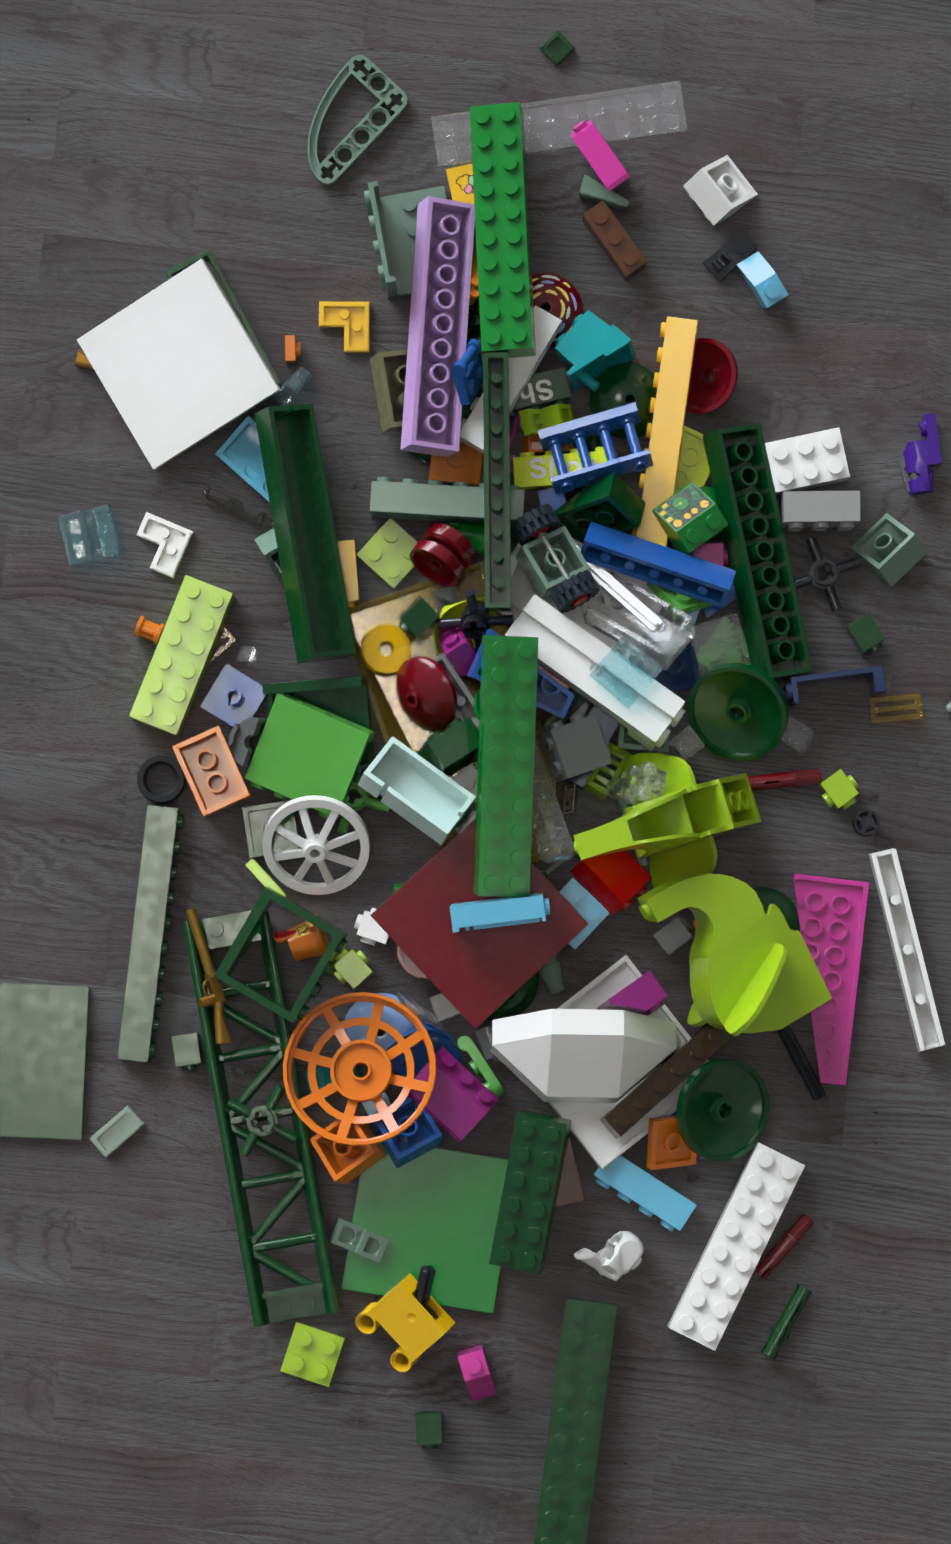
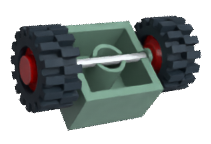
M550 504L540 505L537 509L533 508L529 513H524V516L519 517L511 526V530L520 545H522L516 559L538 597L546 599L551 596L559 611L566 613L590 601V598L595 597L599 593L600 587L589 571V565L567 528L563 526L557 529L561 522Z

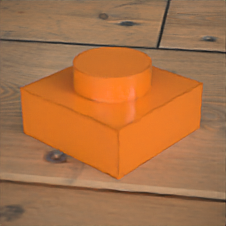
M285 335L286 365H297L296 358H301V342H296L295 335Z

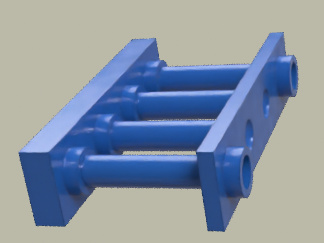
M636 402L537 430L543 451L550 449L555 462L558 476L551 477L555 494L570 492L574 488L588 485L594 480L612 473H616L619 476L633 471H643L650 466H654L650 450L641 451L634 427L635 424L641 423ZM624 428L632 454L617 458L610 432ZM599 435L607 461L592 465L585 440ZM574 442L577 446L582 469L568 472L561 446Z

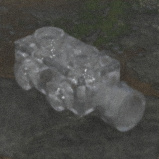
M644 762L642 767L630 765L629 770L622 772L621 777L611 779L607 783V793L611 798H621V801L628 804H636L639 801H648L652 798L660 797L666 786L665 778L667 772L658 769L656 764Z

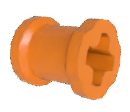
M141 615L133 636L136 638L141 636L158 645L165 624L153 623Z

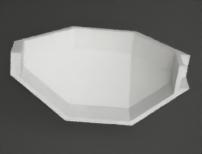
M547 1009L492 1020V1047L490 1051L544 1102L616 1103L673 1055L677 1049L676 1023L626 1010Z

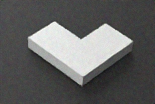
M146 512L137 536L159 545L150 569L174 579L193 531Z

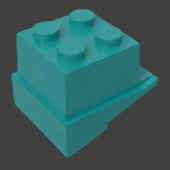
M589 310L584 315H578L572 323V329L567 334L563 333L555 343L557 345L555 350L558 359L569 370L566 372L571 388L575 392L584 386H588L592 391H596L600 383L595 379L604 370L616 364L629 363L636 357L632 340L615 325L609 326Z

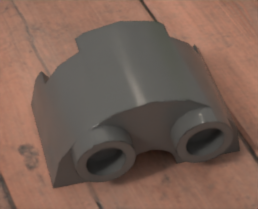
M248 717V719H244L239 724H235L230 732L228 745L232 748L235 762L243 767H249L265 727L266 718Z

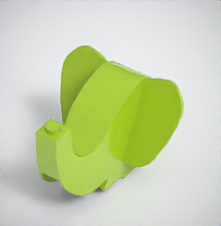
M642 752L631 755L626 760L621 772L622 787L633 806L624 808V815L611 822L573 835L575 840L574 849L581 860L635 849L638 859L649 857L651 881L653 887L656 888L665 882L686 874L696 872L712 873L716 867L718 857L713 837L762 821L747 773L696 784L691 767L682 758L664 753Z
M696 872L674 878L637 898L641 905L639 910L648 921L659 923L685 908L690 909L694 915L696 931L689 956L690 988L694 1002L687 1020L688 1024L692 1027L708 1023L714 1028L726 1030L732 1036H738L741 1033L750 1034L780 1030L832 999L800 931L789 928L784 915L775 904H770L765 914L757 893L747 883L723 874Z

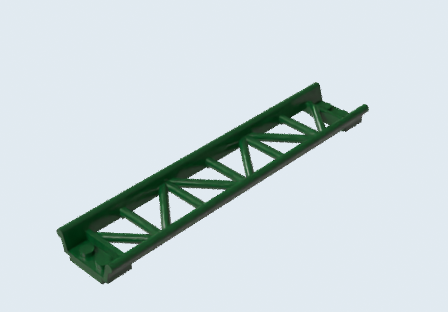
M252 910L199 920L208 950L232 946ZM268 910L244 951L245 953L255 941H260L267 980L247 983L245 985L257 992L269 990L270 999L286 1008ZM189 921L183 922L184 934L254 1327L323 1313L340 1312L307 1125L294 1111L290 1101L289 1106L275 1108L274 1111L277 1118L288 1116L292 1118L294 1133L298 1135L296 1146L299 1159L260 1137L254 1146L295 1170L244 1179L237 1137L245 1141L250 1132L239 1126L247 1124V1118L238 1115L237 1112L226 1107L230 1097L223 1063L275 1054L236 1100L246 1105L281 1062L283 1067L285 1050L291 1037L289 1021L273 1012L275 1033L224 1004V1016L273 1044L222 1053L220 1044H216L213 1005L200 1008L198 1005V999L205 997L202 990L205 972ZM205 983V990L208 996L210 995L207 984ZM231 986L222 988L225 998L243 995V993ZM294 1058L292 1064V1080L296 1096L299 1100L302 1098V1094L300 1089L296 1061ZM265 1114L262 1116L257 1115L255 1119L258 1122L266 1121L268 1116ZM297 1180L253 1233L246 1189ZM304 1189L312 1232L260 1242ZM314 1242L321 1282H312L262 1252ZM259 1263L299 1286L264 1292Z

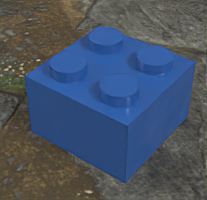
M411 1097L406 1098L404 1103L392 1113L398 1126L403 1124L419 1106ZM424 1110L421 1116L408 1129L398 1136L382 1142L396 1168H399L440 1146L443 1135L432 1117ZM383 1119L372 1123L377 1136L389 1132Z

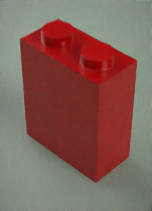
M627 850L581 860L570 871L611 915H614L619 909L624 912L634 903L631 898L633 896L639 898L648 889L645 884L652 878Z

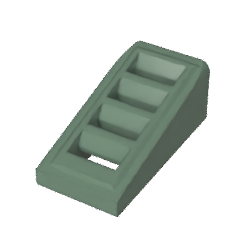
M584 175L579 191L580 199L597 204L604 200L608 207L625 212L628 210L629 201L612 190L609 192L606 186L590 176Z

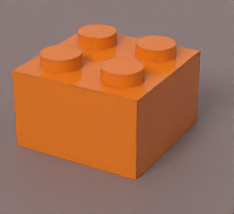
M355 1112L354 1116L360 1117L362 1114ZM335 1120L324 1129L337 1135L341 1120ZM351 1124L347 1138L352 1139L375 1137L368 1124ZM319 1134L310 1139L333 1180L342 1184L349 1183L386 1156L379 1143L369 1146L343 1145L325 1139Z

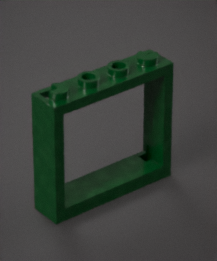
M265 887L214 977L291 1023H297L298 1020L302 1021L310 1008L307 1007L310 999H315L322 989L320 982L324 975L328 977L335 966V963L332 961L336 954H341L344 951L345 945L348 942L346 940L348 933L270 887ZM273 901L333 936L332 941L291 1011L230 976Z

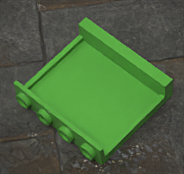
M279 693L275 698L245 779L251 781L250 785L257 789L265 790L267 788L274 791L273 795L283 800L316 795L334 798L344 803L367 744L373 740L375 731L287 693ZM313 808L320 811L319 815L326 819L331 810L324 808Z

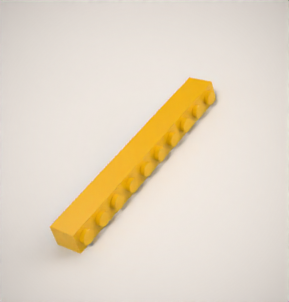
M667 316L666 322L661 323L660 337H664L663 348L658 347L656 362L661 363L660 372H655L653 388H657L656 398H651L649 413H654L653 423H648L646 438H650L649 448H644V450H650L654 466L648 467L646 474L641 473L639 488L643 489L642 500L645 502L641 524L639 527L633 528L632 533L633 536L665 547L668 546V536L652 510L675 494L698 329V320Z

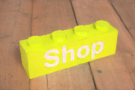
M596 447L595 452H589L592 465L607 461L603 447ZM577 448L570 449L568 454H563L568 472L582 469ZM551 450L545 451V455L535 456L534 452L520 453V457L513 458L514 484L520 486L519 490L548 489L553 487L551 477L558 476Z

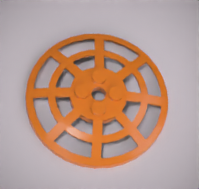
M367 992L339 995L322 1002L312 1009L299 1022L292 1033L283 1061V1081L286 1094L299 1118L312 1131L323 1138L350 1146H369L382 1143L408 1129L421 1116L428 1105L437 1075L434 1046L427 1030L418 1017L394 999ZM352 1002L374 1003L371 1018L360 1017L339 1022L332 1009ZM384 1006L390 1007L404 1015L415 1026L417 1031L404 1039L394 1027L381 1021ZM324 1015L331 1028L318 1039L312 1052L297 1048L306 1029L318 1017ZM354 1026H369L365 1040L350 1041L345 1029ZM381 1029L390 1034L398 1044L385 1051L375 1043L378 1030ZM335 1035L342 1047L338 1049L333 1058L320 1055L325 1044ZM422 1040L426 1046L429 1058L428 1082L414 1079L415 1065L410 1048ZM404 1053L407 1063L406 1077L392 1074L391 1060ZM294 1058L309 1062L308 1081L312 1093L299 1100L296 1096L292 1080ZM359 1064H365L368 1067L367 1075L362 1078L356 1077L354 1073L356 1066ZM317 1065L330 1068L332 1083L319 1089L316 1079ZM389 1084L403 1087L398 1098L387 1107L381 1094L385 1092ZM410 1090L425 1092L415 1112L403 1124L398 1126L392 1113L404 1103ZM338 1091L348 1099L344 1113L333 1108L324 1098ZM372 1100L379 1112L370 1116H354L358 1102ZM318 1102L328 1114L341 1120L337 1135L317 1125L306 1114L304 1108ZM383 1119L389 1130L386 1134L372 1138H347L351 1124H369Z

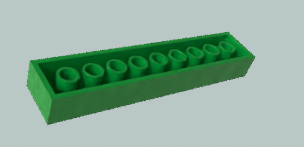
M520 102L471 106L470 126L482 353L509 352V358L536 356L524 112Z
M482 635L473 892L477 896L529 897L539 637Z

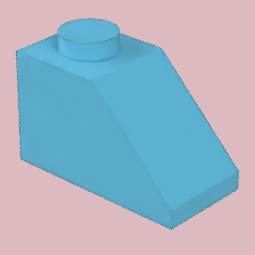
M759 251L736 264L761 308H768L788 296L777 274Z

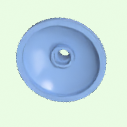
M374 993L396 1000L416 1016L411 1006L400 997L389 993ZM356 1002L348 1011L345 1020L360 1017L371 1018L374 1003ZM384 1006L381 1021L394 1027L402 1036L414 1027L404 1015L390 1007ZM354 1026L345 1029V1032L350 1041L365 1040L369 1026ZM385 1032L383 1036L377 1035L375 1043L386 1051L396 1040Z

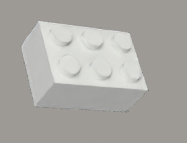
M839 427L765 443L776 496L782 495L783 491H801L848 481L850 478Z

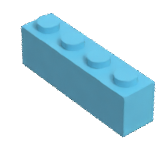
M621 1155L601 1170L597 1167L593 1173L598 1177L595 1181L607 1190L612 1186L619 1191L617 1194L619 1198L629 1204L632 1200L641 1205L638 1209L650 1218L655 1214L662 1219L660 1224L672 1232L675 1228L679 1231L682 1229L697 1206L694 1202Z

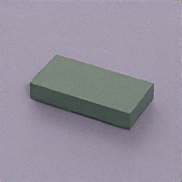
M127 1105L89 1139L107 1158L144 1126L145 1123Z

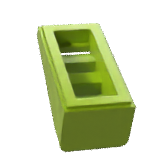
M611 742L607 745L611 754L622 759L621 763L610 758L612 764L609 765L617 769L616 772L606 766L593 770L584 786V790L602 800L607 799L623 770L626 760L631 756V753L618 748L617 745ZM600 771L612 779L610 781L597 773ZM595 780V781H597L598 783L604 785V786L607 787V788H604V787L600 786L599 784H597V783H595V782H593V781Z

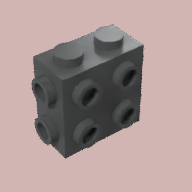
M585 713L571 717V723L564 725L563 721L550 724L548 725L549 730L541 733L542 747L549 756L551 762L550 769L557 782L612 764L610 749L604 742L602 726L595 715L586 717Z

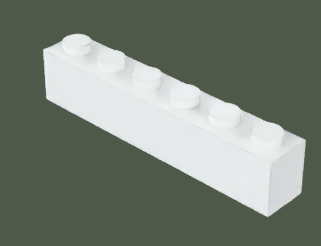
M536 305L534 307L536 356L509 358V414L562 327L561 319ZM482 394L481 397L477 396L470 406L472 412L469 418H463L461 421L460 441L484 454Z

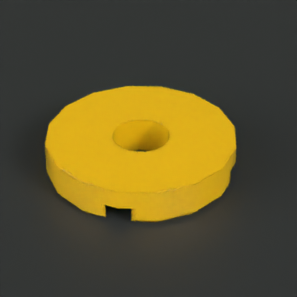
M379 624L368 630L362 638L361 657L365 665L375 673L393 674L410 658V641L406 633L397 626ZM381 643L390 645L392 650L390 656L381 654L379 649Z

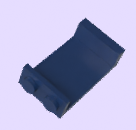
M874 666L791 677L783 687L786 700L790 701V707H793L799 703L797 685L868 676L871 696L881 695L886 691L883 667Z

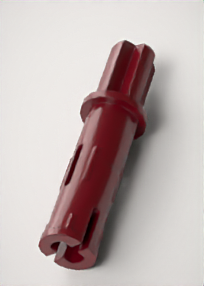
M794 768L790 772L748 776L752 791L793 786L796 789L800 785L821 783L822 775L819 768L796 771V768Z
M801 1215L788 1231L784 1230L785 1234L760 1261L754 1271L766 1280L796 1244L800 1245L799 1240L813 1226L814 1222L807 1215Z

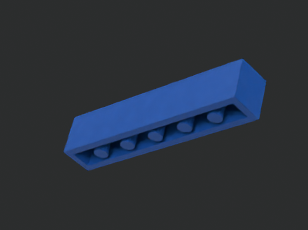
M592 521L580 551L584 559L589 563L724 608L736 573L735 570Z

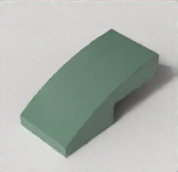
M339 1218L329 1241L380 1263L389 1239Z

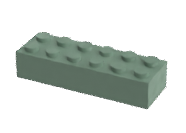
M377 477V481L371 482V517L439 522L458 521L461 523L466 521L484 524V483H480L479 487H469L467 482H454L453 486L443 485V481L428 480V484H419L417 479L405 478L403 482H393V478ZM510 485V526L519 517H523L525 490H519L520 486Z

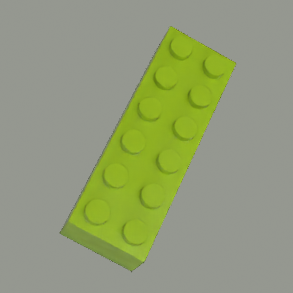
M185 575L130 712V718L179 737L235 596L233 593Z

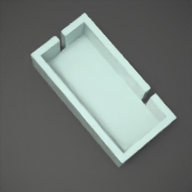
M393 736L363 773L358 783L360 787L375 798L381 795L383 797L382 803L440 845L447 839L476 798L475 795Z

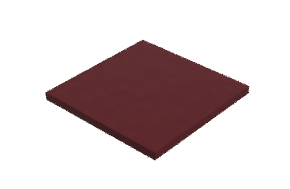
M475 818L370 916L476 1029L588 925V922L531 862L530 894L543 893V899L549 898L551 915H546V921L542 922V918H539L540 922L474 930L473 926H471L469 931H466V928L463 927L460 928L459 932L453 933L450 914L451 904L505 898L503 896H477L473 893Z

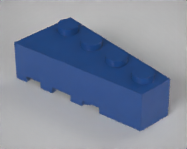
M487 629L485 635L499 634L492 629ZM482 642L467 676L480 682ZM537 667L536 707L564 719L574 695Z

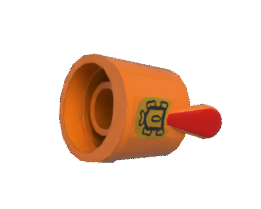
M308 921L286 931H277L274 934V940L277 943L288 940L295 961L323 956L329 946L326 932Z

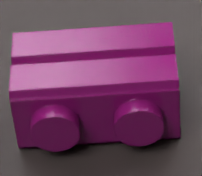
M462 628L441 629L437 636L446 658L453 665L459 676L466 675L477 654L473 641L463 634Z

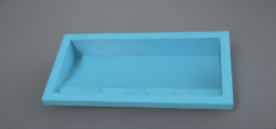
M247 416L215 454L269 501L256 421L253 417Z

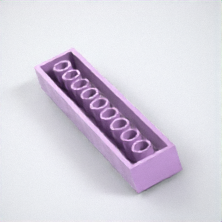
M431 196L418 203L400 449L403 451L441 457H450L459 452L462 405L451 369L454 363L459 361L465 353L467 343L475 226V207L471 203Z

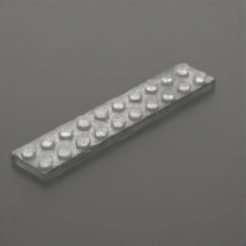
M680 81L521 103L524 112L526 155L579 148L572 139L571 133L574 132L573 127L583 120L586 122L592 120L607 143L683 133L688 130ZM470 111L431 116L438 168L472 163Z

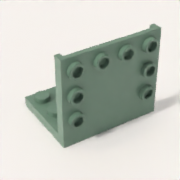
M378 181L368 182V190L364 191L371 231L376 230L377 240L373 241L375 256L380 255L382 265L378 266L381 290H387L388 299L411 295L418 203L428 196L447 199L445 187L440 186L380 197Z

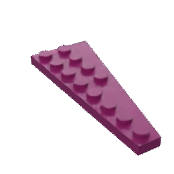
M794 873L793 881L800 933L832 999L811 1011L819 1081L821 1083L846 1085L869 882Z

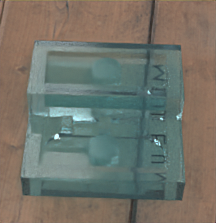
M110 504L58 516L69 566L123 554Z
M623 635L612 650L590 673V676L627 708H630L664 668L628 637Z

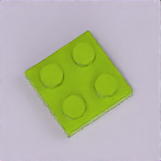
M389 518L356 556L391 588L395 589L414 568L409 554L417 544V541L392 518Z
M296 1322L280 1371L329 1387L345 1337Z

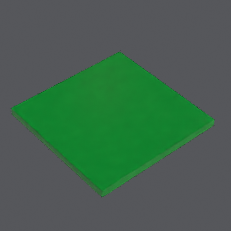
M379 1143L386 1156L360 1174L352 1223L388 1238L389 1242L380 1263L348 1250L341 1289L385 1296L409 1273L418 1281L420 1268L423 1265H431L436 1272L430 1295L439 1305L493 1313L500 1266L491 1265L489 1261L508 1159L434 1148L407 1164L396 1168L383 1144Z

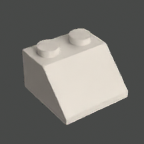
M728 155L701 168L683 185L690 198L696 202L703 211L704 216L713 226L730 217L758 195Z

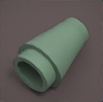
M555 955L538 971L551 994L565 989L560 959H557Z

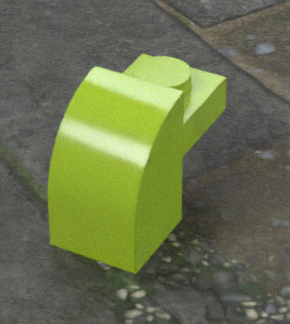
M555 404L542 409L519 411L521 429L524 432V436L539 437L537 430L574 420L571 404Z

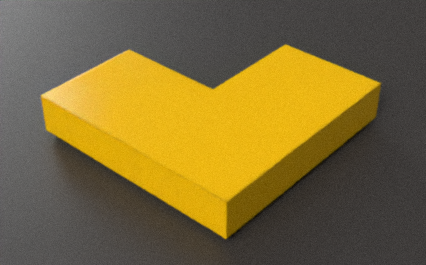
M319 301V328H344V353H369L370 302Z

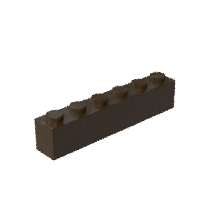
M707 1023L607 1112L600 1121L616 1139L620 1138L733 1036L726 1030L714 1028Z

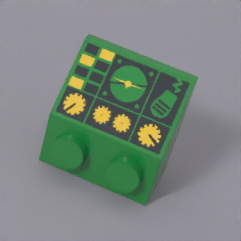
M694 482L689 483L652 510L675 549L683 553H691L729 525L717 504Z

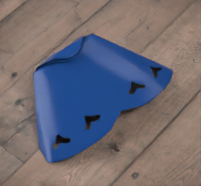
M424 1023L423 1026L430 1036L435 1054L444 1047L463 1065L455 1037L430 1024ZM415 1026L403 1035L404 1039L417 1031ZM423 1040L410 1048L414 1059L415 1075L429 1060ZM394 1042L390 1047L387 1048V1050L397 1045L398 1042ZM404 1053L391 1060L392 1070L407 1075V1067L400 1065V1063L406 1060Z

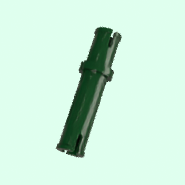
M797 1284L775 1327H771L770 1331L772 1332L761 1350L762 1353L776 1359L784 1341L789 1339L790 1335L788 1334L812 1293L811 1291Z

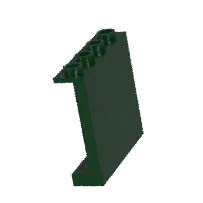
M367 675L262 684L263 694H268L269 714L277 694L287 693L372 730ZM373 740L368 742L356 774L364 773L375 759Z

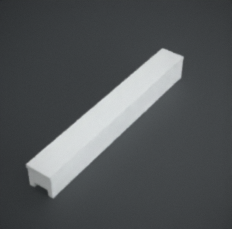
M892 848L868 854L917 1050L920 1052L945 1045L897 851Z

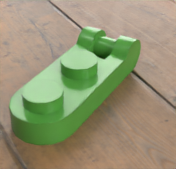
M461 1036L458 1039L457 1045L471 1056L472 1060L468 1063L476 1075L482 1073L486 1080L483 1085L495 1094L497 1098L505 1094L506 1091L473 1040L469 1036Z

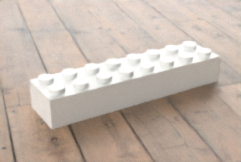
M757 1142L667 1325L668 1328L714 1351L716 1350L805 1167L804 1164Z

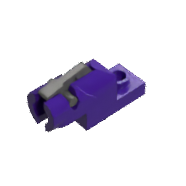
M935 413L925 414L922 418L923 421L919 422L921 437L925 436V440L908 442L903 452L904 456L898 461L906 491L909 495L925 494L934 491V470H931V467H938L942 464Z

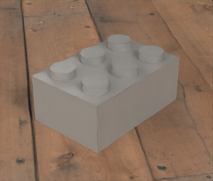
M783 491L780 496L782 527L786 528V532H801L803 528H811L812 532H825L827 528L837 527L838 532L852 531V528L856 527L860 522V491Z

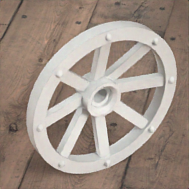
M312 795L293 799L274 812L264 831L262 849L268 868L284 885L301 893L324 895L340 891L358 879L369 859L370 838L365 823L351 807L334 798ZM307 808L331 810L320 834H314ZM299 811L307 838H302L280 824V822L289 814ZM340 814L352 824L355 831L328 841L326 838ZM274 831L301 848L274 852L272 847ZM354 840H360L361 851L358 860L329 851ZM306 858L295 876L284 870L278 862L280 860ZM325 859L352 867V869L344 876L334 880ZM312 863L317 864L324 878V883L302 880Z

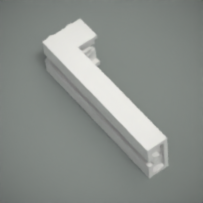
M534 594L520 616L505 634V636L539 637L538 665L628 728L627 734L651 752L655 746L660 748L671 732L668 730L670 725L675 728L685 713V710L682 709L685 704L683 699L536 594Z

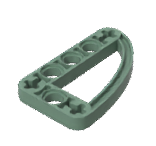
M364 55L352 57L341 69L321 99L311 123L307 146L308 160L313 175L324 186L334 185L407 108L408 99L405 92ZM356 62L358 64L364 62V69L369 74L371 70L375 71L368 77L366 82L363 80L366 78V75L362 71L355 72L354 64ZM352 76L379 102L337 147L319 163L318 140L323 122L335 98ZM375 78L383 79L385 81L384 89L380 91L374 90L371 87L372 80ZM401 96L402 105H394L391 108V112L394 114L390 116L389 112L382 106L385 105L388 109L392 104L391 97L398 98ZM376 113H382L387 119L385 124L376 126L372 122V117ZM359 131H365L369 135V140L365 144H359L355 140V135ZM348 149L352 153V158L348 162H341L337 157L339 151ZM334 159L335 163L342 169L339 171L336 166L332 171L333 178L326 177L323 179L322 170H330L333 167V163L330 161Z

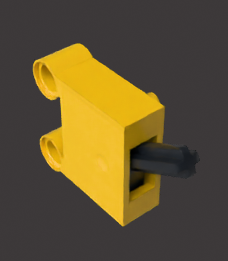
M423 1265L420 1268L418 1281L409 1273L378 1302L370 1303L356 1317V1326L362 1333L372 1334L381 1325L399 1344V1347L390 1358L391 1365L399 1372H407L420 1359L422 1353L456 1323L430 1295L436 1272L431 1265Z

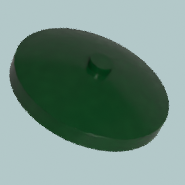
M725 663L711 668L698 679L688 699V718L693 732L710 751L727 759L748 761L768 754L778 745L788 726L789 710L782 689L767 673L748 664Z
M716 1059L697 1068L684 1083L676 1108L678 1130L688 1148L703 1158L718 1162L731 1161L749 1152L760 1140L767 1126L770 1102L766 1085L761 1076L752 1067L733 1059Z

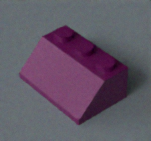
M648 971L597 1007V1010H626L649 1016L665 1005L662 1000L667 997V994L652 972Z
M442 1047L435 1054L437 1067L435 1086L429 1103L424 1110L460 1142L498 1101V1098ZM429 1060L415 1075L414 1079L428 1082ZM411 1089L409 1096L420 1104L425 1092Z

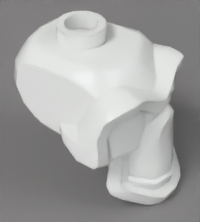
M619 1231L608 1239L605 1247L597 1253L587 1248H582L575 1252L574 1256L577 1260H581V1262L594 1268L601 1276L604 1275L617 1281L622 1275H625L631 1269H635L641 1263L644 1247L637 1235L630 1231Z

